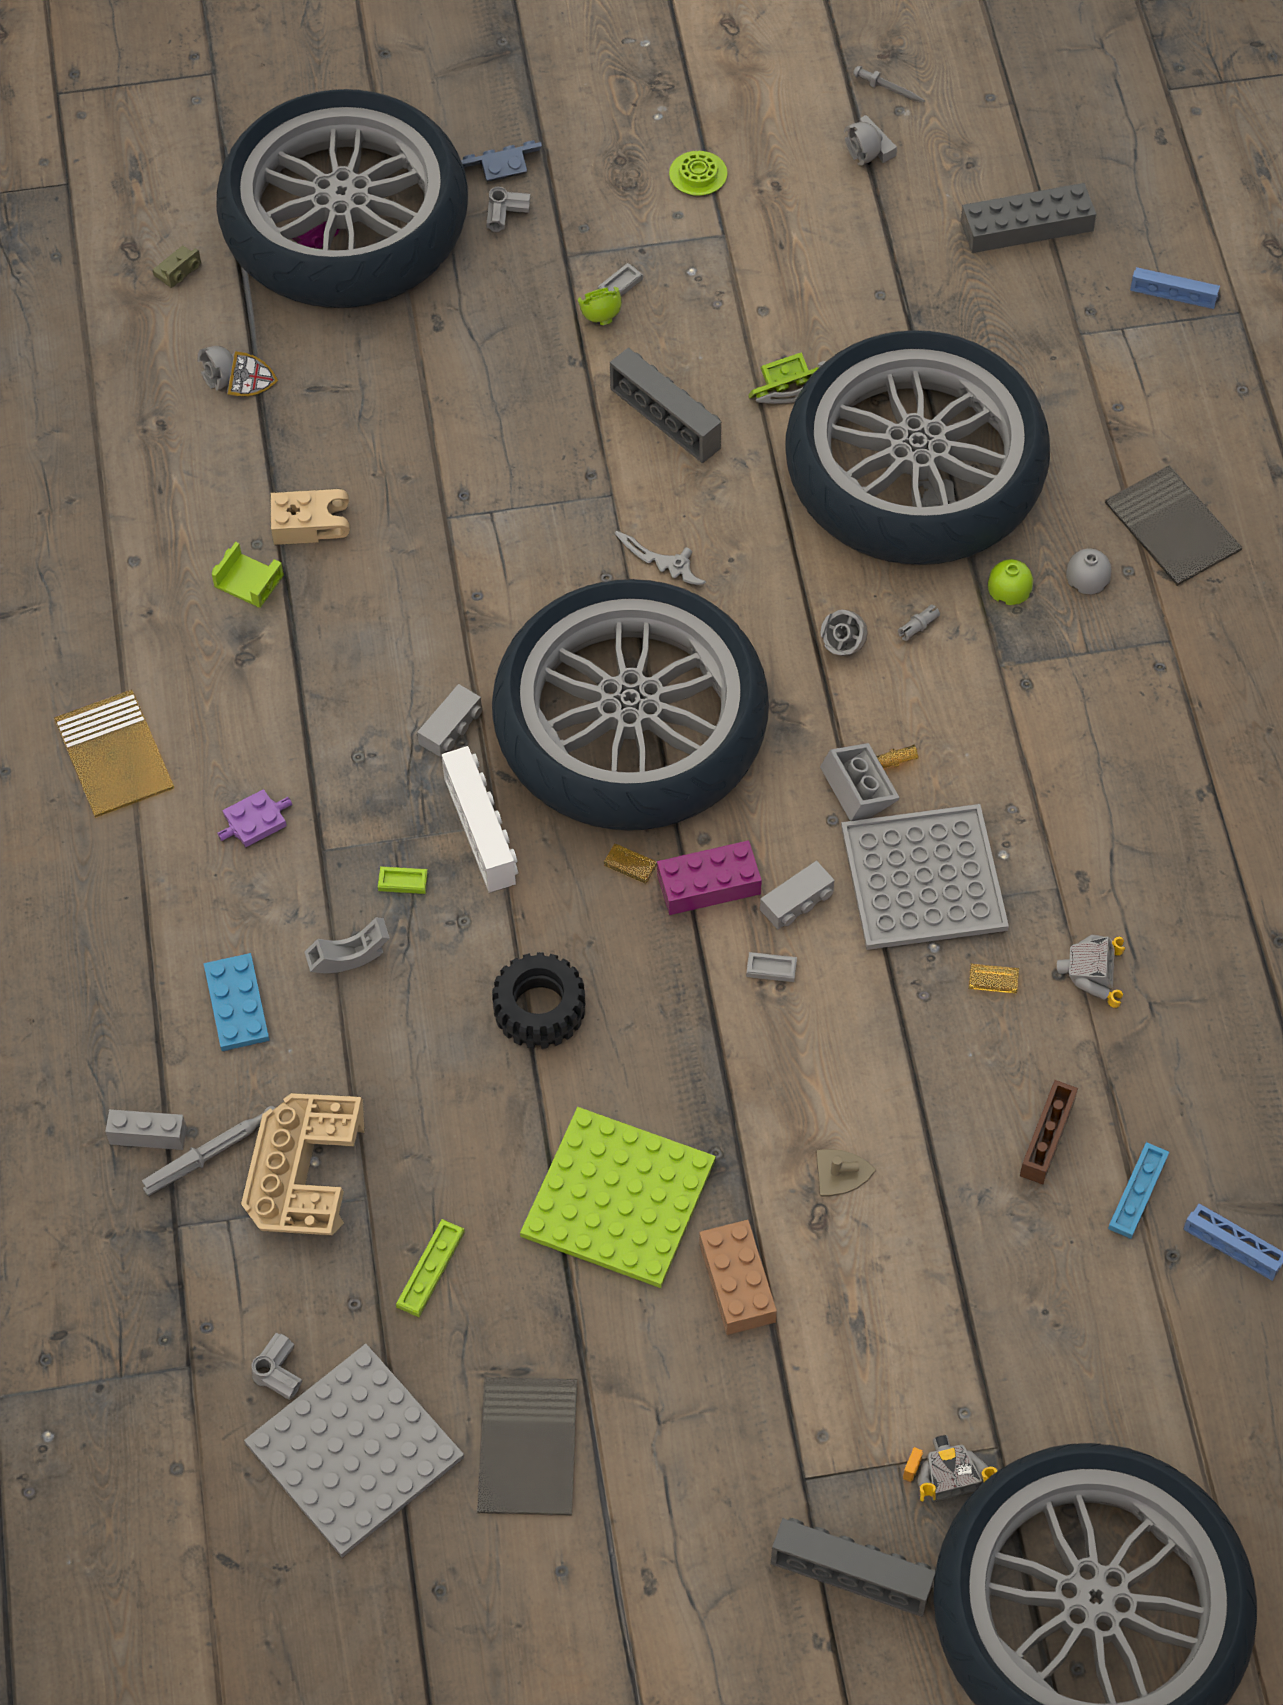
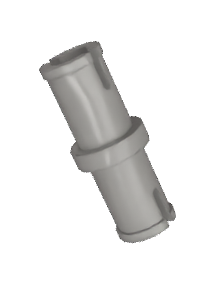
M931 604L920 614L913 615L908 623L898 629L899 636L901 637L905 634L902 639L907 641L918 631L925 630L927 624L940 616L938 608L932 611L936 606Z

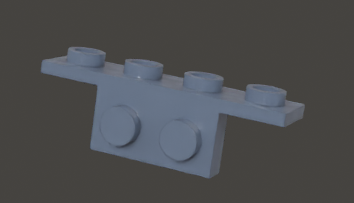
M534 140L523 143V146L515 148V145L504 147L503 151L495 152V150L485 151L482 156L475 157V154L463 157L461 162L464 168L482 164L486 182L526 173L527 169L523 154L539 151L542 144L541 142L535 143Z

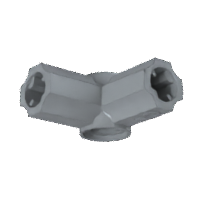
M503 187L492 188L489 192L486 227L493 232L505 229L506 211L529 213L530 194L507 192Z
M275 1333L263 1352L253 1360L252 1379L257 1385L267 1386L290 1400L298 1392L302 1379L280 1366L293 1350L294 1343L285 1335ZM266 1367L270 1371L265 1374L259 1373L257 1370L259 1368Z

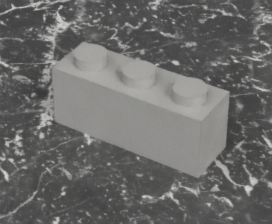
M458 684L417 732L419 745L439 757H442L441 754H444L446 751L449 752L453 748L456 739L460 735H464L473 719H477L482 713L481 697Z
M816 860L760 898V911L777 930L784 925L789 926L795 921L797 916L811 911L816 903L830 898L834 892L835 880Z
M109 1109L105 1132L110 1145L183 1150L187 1126L184 1116L179 1114Z

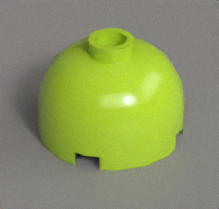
M608 287L586 293V299L584 300L581 297L578 298V304L583 316L592 322H600V325L611 323L612 318L617 316L621 310L622 300L619 288L613 287L614 291H609Z
M1007 559L1001 561L990 572L987 586L989 594L998 602L999 600L1006 602V605H1016L1026 601L1033 587L1031 570L1019 560Z

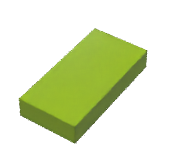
M380 867L378 891L426 894L428 870Z

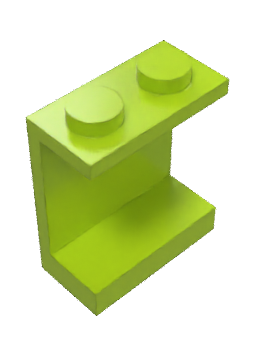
M235 542L231 549H227L223 560L212 570L215 588L261 608L284 576L282 562L274 559L267 566L243 555L240 543Z

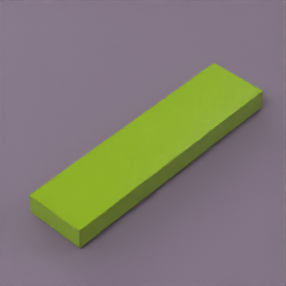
M443 1219L440 1221L396 1303L397 1308L420 1317L465 1233L464 1228Z

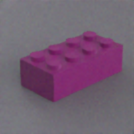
M749 840L657 861V877L669 915L761 894L762 880Z

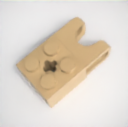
M342 489L271 493V531L274 545L319 542V539L346 537L350 532L349 522L345 517L333 516L332 514L345 510L348 507L349 495Z

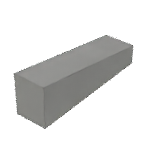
M867 115L860 118L859 122H868L875 129H879ZM880 130L883 140L881 141V150L878 157L884 163L896 156L897 147Z

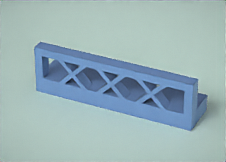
M1136 267L1130 291L1214 309L1220 286Z
M1198 1204L1194 1212H1191L1186 1220L1183 1230L1272 1281L1283 1265V1251L1201 1204ZM1199 1213L1207 1216L1210 1222L1200 1217ZM1222 1228H1227L1231 1230L1232 1234L1226 1232ZM1244 1241H1250V1242H1252V1243L1254 1244L1255 1248L1252 1247L1251 1245L1245 1243ZM1271 1253L1278 1257L1279 1260L1277 1261L1266 1254Z

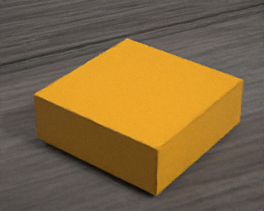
M913 1448L904 1469V1480L909 1482L914 1480L922 1461V1450Z

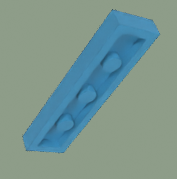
M1146 1142L1108 1227L1109 1230L1132 1239L1168 1158L1169 1151Z

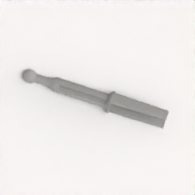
M268 1106L262 1114L255 1118L244 1120L197 1149L191 1147L189 1152L142 1180L145 1186L143 1190L147 1196H150L199 1167L203 1168L205 1161L252 1134L260 1126L262 1115L270 1108L274 1110L276 1107Z

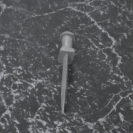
M857 66L854 69V76L870 81V86L873 88L878 84L909 99L925 102L924 99L915 93L881 78V72L879 71L871 73L862 69V66Z

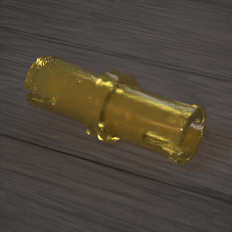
M914 744L898 750L893 748L888 753L876 756L882 768L890 766L895 768L900 763L919 758Z

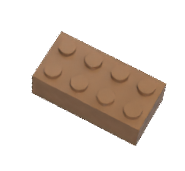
M749 1220L699 1232V1245L726 1334L730 1335L776 1323L777 1310Z

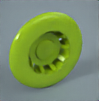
M690 151L680 155L672 162L669 176L673 185L681 192L694 196L711 194L723 186L727 178V168L721 158L713 153Z

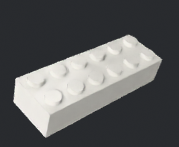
M468 746L441 754L446 785L488 892L515 885V875L518 874L516 854L514 849H509L508 843L510 842L507 831L501 829L500 824H502V820L498 810L494 811L492 806L494 805V800L491 792L486 791V779L483 772L479 773L477 768L479 767V762L476 754H471Z

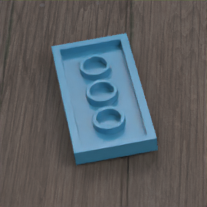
M251 953L204 963L221 1051L270 1041Z

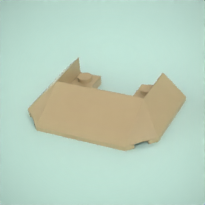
M291 1093L283 1099L284 1102L274 1110L270 1108L262 1115L241 1205L261 1231L333 1235L344 1224L339 1216L344 1193L341 1187L305 1185L314 1144L354 1146L357 1132L364 1133L362 1097Z

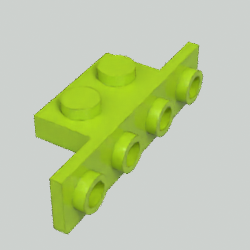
M802 352L762 365L760 368L767 385L753 389L748 394L749 399L753 397L760 398L774 390L777 392L789 389L788 385L794 383L797 386L805 384L819 367L808 370Z

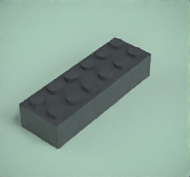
M1085 183L964 204L962 205L960 222L971 253L1092 232L1094 231L1096 212Z
M627 348L610 361V389L701 463H704L721 449L722 422L719 417L711 414L702 403L696 402L685 390L677 387L669 377L662 375L654 365L647 363L639 353H635L630 348Z
M782 1518L772 1546V1565L923 1617L936 1573L925 1563L917 1562L914 1564L908 1562L905 1557L899 1554H885L873 1545H859L850 1537L833 1536L824 1528L814 1527L813 1529L807 1527L802 1521L795 1518H789V1520Z

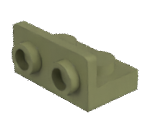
M182 245L152 270L153 275L170 288L174 287L202 264L199 250L195 248L190 251Z

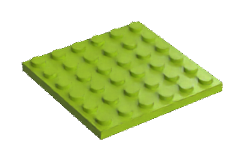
M577 1107L521 1229L520 1237L661 1288L716 1161V1156Z

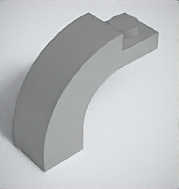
M376 917L361 932L350 938L336 941L317 939L304 951L310 972L337 973L365 965L383 953L382 945L390 937L384 918Z

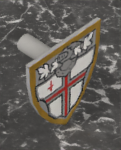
M234 351L227 394L235 396L256 395L269 389L278 381L273 370L264 361L254 355Z

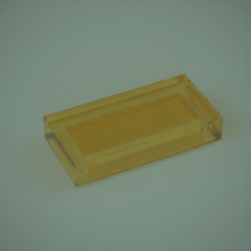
M614 843L604 860V866L646 884L657 866V861Z
M971 964L968 989L1017 993L1019 968Z

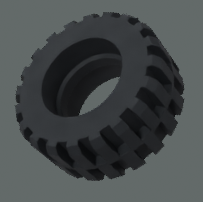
M537 952L535 956H531L528 953L524 954L520 960L518 958L511 960L510 966H504L500 970V975L496 976L494 988L492 989L494 1016L496 1017L498 1027L503 1029V1034L507 1038L513 1037L514 1043L518 1045L526 1043L527 1048L534 1049L536 1045L544 1049L548 1048L549 1044L554 1043L555 1046L562 1044L563 1038L568 1040L573 1036V1029L576 1031L580 1028L581 1020L585 1016L586 1005L584 983L582 978L579 977L578 970L575 967L570 968V962L566 959L560 961L558 960V955L555 954L544 956V952ZM538 987L551 989L562 998L557 1007L541 1014L523 1010L517 1005L516 1001L527 990Z

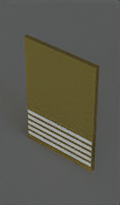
M132 689L54 717L94 817L174 789V785Z

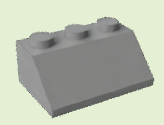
M869 743L831 749L820 766L850 821L869 819L897 802L900 798Z

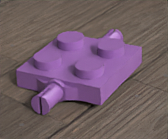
M263 789L222 810L224 817L229 823V827L217 832V835L221 841L234 835L241 840L246 848L286 827V821L280 811L292 806V802L288 796L278 802H274Z

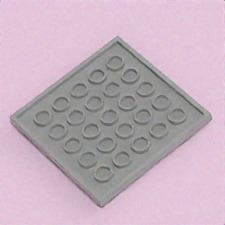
M980 804L841 822V830L866 950L1008 931V920Z
M364 1344L244 1440L246 1446L341 1557L349 1553L464 1458L462 1451L367 1344Z

